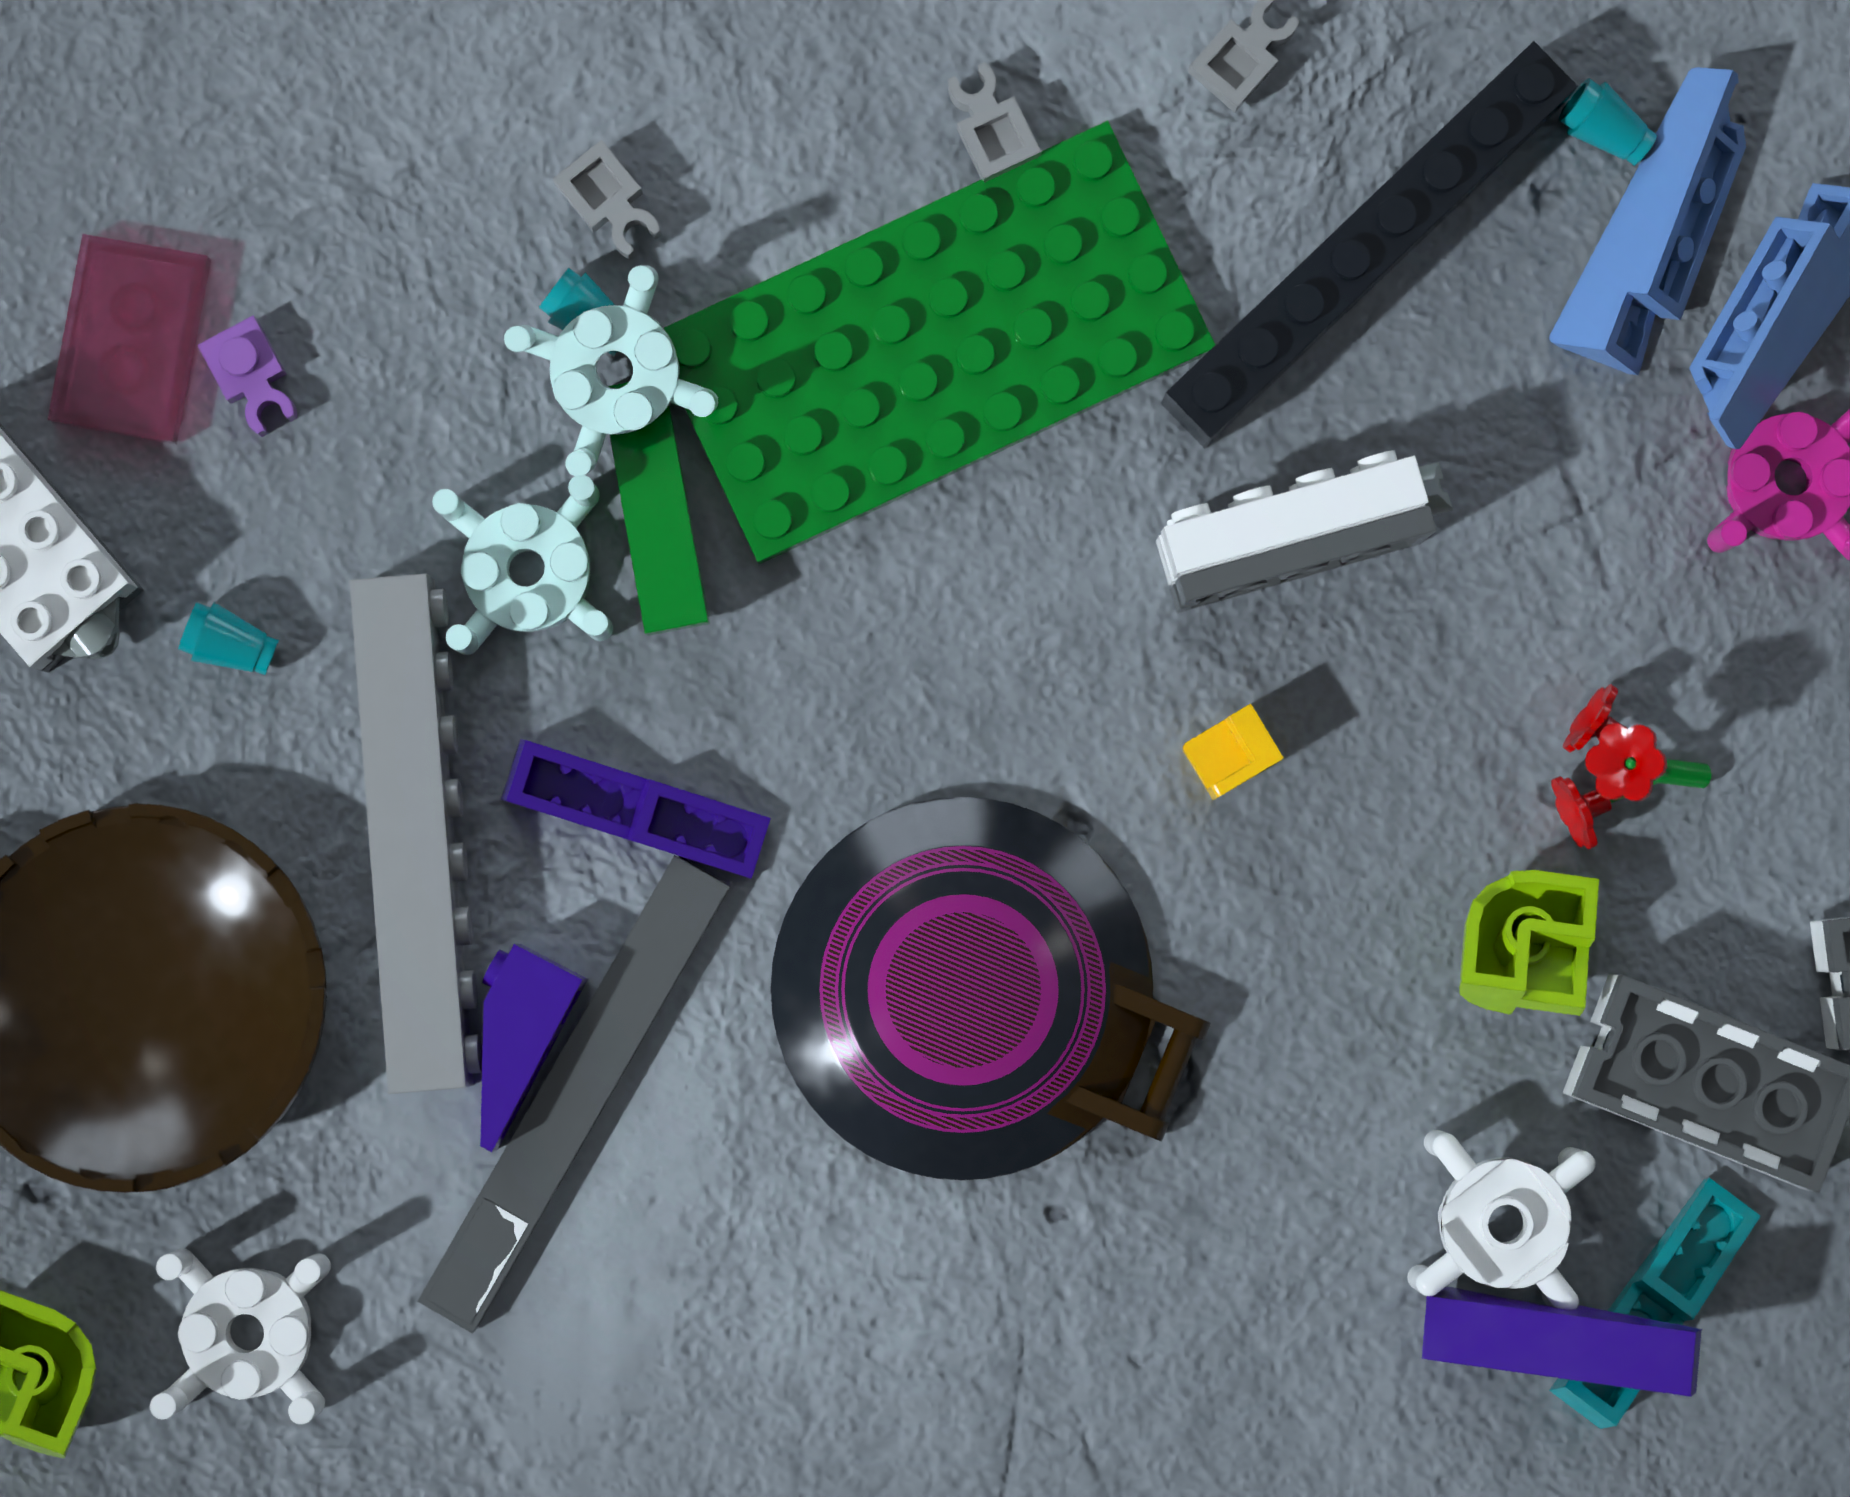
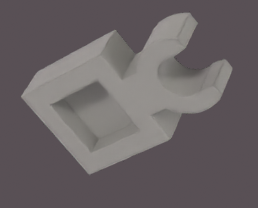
M1258 0L1249 18V27L1246 31L1231 19L1189 66L1188 73L1234 113L1277 66L1279 60L1267 49L1287 43L1297 29L1299 19L1294 15L1282 28L1273 29L1266 25L1263 15L1269 11L1274 0Z
M983 62L978 65V75L984 84L981 91L975 94L964 92L960 87L959 81L954 76L948 79V93L952 103L958 109L970 114V117L957 123V131L980 178L985 183L1040 157L1042 152L1015 97L1013 96L997 104L995 100L996 76L992 68Z
M603 140L599 141L552 178L557 188L593 232L597 231L607 222L611 224L613 242L619 253L625 258L631 260L636 256L634 249L625 238L627 231L632 226H644L655 239L661 236V230L655 217L646 210L633 208L630 205L643 194L642 189Z

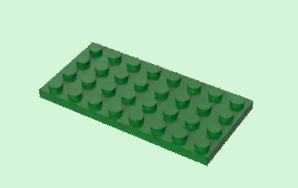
M1108 120L1041 151L1040 157L985 183L983 179L664 327L676 350L680 366L679 379L710 389L718 397L716 410L706 417H698L690 409L685 408L758 565L1203 357L1215 346V342Z

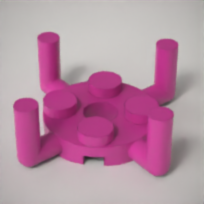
M1850 409L1831 426L1804 412L1772 416L1757 424L1740 449L1731 450L1727 464L1728 485L1726 488L1733 512L1709 533L1707 543L1712 551L1723 553L1742 544L1750 530L1763 537L1786 541L1809 539L1823 533L1836 549L1850 561V524L1843 517L1850 507V447L1848 446V443H1850ZM1793 461L1799 464L1805 471L1806 486L1799 495H1789L1778 488L1775 482V470L1780 462Z

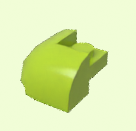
M1540 870L1510 871L1508 876L1486 885L1471 902L1464 925L1459 984L1460 995L1471 1004L1510 1015L1516 1007L1580 1016L1586 1007L1589 948L1594 942L1596 934L1599 879Z
M0 1290V1437L10 1440L15 1445L39 1453L65 1458L93 1390L97 1369L92 1345L77 1323L58 1311Z

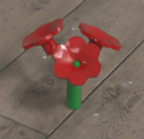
M1612 684L1606 688L1601 687L1595 692L1587 706L1579 712L1569 729L1570 733L1563 743V748L1571 753L1575 749L1580 750L1594 737L1599 740V744L1592 747L1587 752L1585 758L1587 770L1596 776V789L1581 795L1569 777L1564 779L1558 776L1551 781L1552 789L1556 796L1555 804L1558 814L1564 824L1568 826L1572 839L1580 848L1585 846L1587 849H1591L1597 846L1593 818L1611 811L1612 803L1623 798L1636 802L1645 800L1650 796L1653 785L1657 783L1705 788L1709 785L1712 775L1708 764L1667 759L1665 754L1656 748L1657 737L1650 727L1640 724L1627 728L1610 717L1612 704L1619 691Z

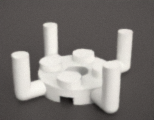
M1432 1130L1427 1133L1424 1138L1425 1149L1430 1154L1437 1156L1455 1179L1448 1188L1438 1210L1441 1240L1447 1253L1429 1267L1421 1264L1413 1266L1407 1276L1410 1286L1425 1296H1434L1464 1273L1481 1284L1495 1288H1526L1537 1284L1542 1291V1299L1546 1305L1564 1310L1577 1309L1579 1304L1578 1295L1557 1269L1565 1257L1569 1244L1571 1209L1565 1193L1593 1172L1595 1168L1594 1157L1590 1153L1577 1148H1565L1559 1153V1165L1549 1173L1533 1164L1510 1157L1492 1158L1475 1163L1452 1134L1441 1130ZM1502 1205H1513L1522 1215V1230L1511 1241H1497L1489 1231V1217L1496 1208Z
M178 1249L160 1257L156 1264L158 1275L165 1280H173L179 1277L194 1295L185 1309L178 1330L179 1342L190 1368L169 1388L153 1397L150 1402L152 1415L161 1420L170 1418L184 1409L206 1387L237 1400L263 1396L281 1388L293 1401L289 1406L288 1414L290 1419L297 1424H306L321 1413L325 1406V1399L300 1369L308 1357L311 1340L310 1309L304 1296L330 1272L331 1263L328 1257L324 1254L316 1253L301 1260L287 1278L277 1272L257 1268L233 1269L214 1277L194 1254L187 1249ZM238 1315H252L261 1322L264 1329V1338L257 1349L244 1350L233 1342L230 1328L233 1320Z

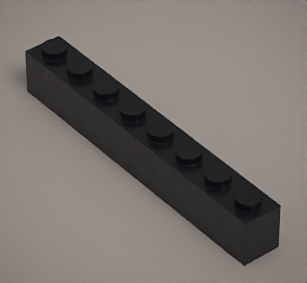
M1533 41L1165 393L1161 402L1164 408L1205 449L1568 101L1578 88V85Z

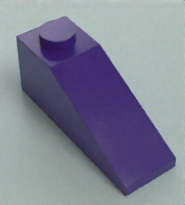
M514 944L509 954L500 949L490 963L482 980V984L490 987V990L484 1000L480 1147L490 1152L500 1148L588 981L587 978L522 944Z

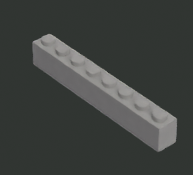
M428 574L349 580L388 1094L467 1088L473 1086V1073H482V1046L479 1034L470 1035L468 1009H477L478 992L475 971H465L463 945H472L473 926L470 907H460L458 881H467L468 861L465 843H455L453 818L463 816V796L460 780L450 779L448 754L458 753V731L455 716H445L443 690H453L450 652H440L438 627L448 626L449 615L446 591L444 588L435 589V580Z

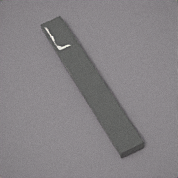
M674 855L417 1302L472 1334L476 1331L731 887Z

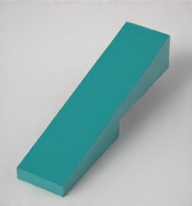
M1710 1177L1704 1179L1608 1311L1683 1325L1685 1321L1693 1320L1761 1216ZM1558 1378L1549 1389L1550 1392L1599 1429L1617 1426L1640 1391L1639 1389Z

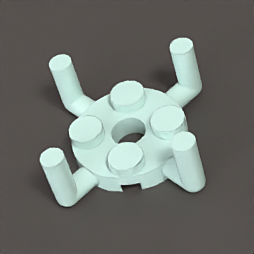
M636 266L630 271L628 275L630 286L623 306H602L586 311L573 319L559 336L528 325L513 326L504 335V342L509 350L513 352L525 351L550 360V379L555 399L572 419L582 425L574 452L568 455L565 462L567 471L573 476H584L595 468L606 434H624L639 430L657 419L670 403L690 409L698 417L710 415L718 406V397L715 392L679 379L680 366L673 342L659 322L647 314L659 280L657 271L650 266ZM606 352H622L632 363V378L622 388H610L604 385L598 377L597 364L601 356Z
M586 475L581 477L574 476L568 485L571 495L557 512L543 506L516 503L494 512L486 519L461 500L452 490L441 489L435 493L432 500L434 509L469 538L463 554L461 576L468 596L477 608L465 625L457 624L448 629L446 641L452 649L463 655L473 654L497 625L511 631L534 632L558 626L569 619L597 641L607 640L612 635L613 624L610 619L584 599L589 588L590 559L584 539L576 528L599 501V490L591 478ZM525 551L539 554L545 565L542 578L531 586L515 584L509 573V567L513 558Z

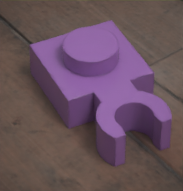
M252 315L197 345L226 400L233 404L246 397L248 402L245 408V418L249 427L259 436L264 437L268 434L261 415L263 410L269 405H279L282 413L290 422L297 419V409L292 400L281 391L274 389L271 384L287 375L255 316Z

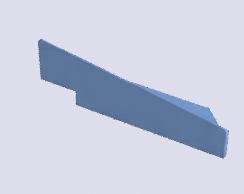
M1695 67L1687 73L1656 132L1657 138L1653 146L1638 166L1549 336L1550 341L1554 345L1624 373L1638 375L1642 367L1655 314L1660 318L1681 320L1746 149L1744 126L1730 122L1728 104L1735 85L1739 83L1738 74L1734 70Z
M1813 183L1808 191L1798 219L1775 217L1689 367L1693 379L1705 400L1711 422L1726 446L1730 448L1740 449L1850 296V187Z

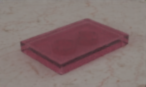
M82 234L47 420L56 424L177 444L211 259L207 255Z

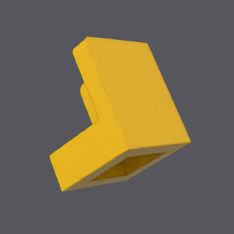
M1251 703L1189 740L1182 747L1184 754L1212 800L1219 798L1284 759Z

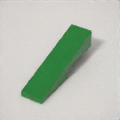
M622 383V384L612 385V386H608V387H610V388H622V387H624L625 385H627L628 383ZM669 404L666 410L647 426L629 433L609 434L644 633L647 636L710 624Z

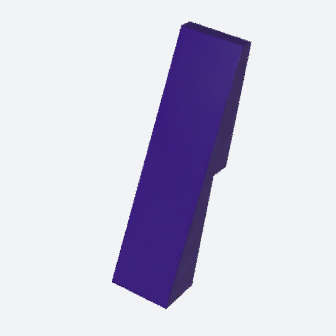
M523 739L519 741L501 800L751 879L771 820L769 817Z
M1446 1286L1436 1295L1426 1297L1422 1359L1691 1397L1696 1394L1702 1329L1580 1305L1574 1310H1564Z

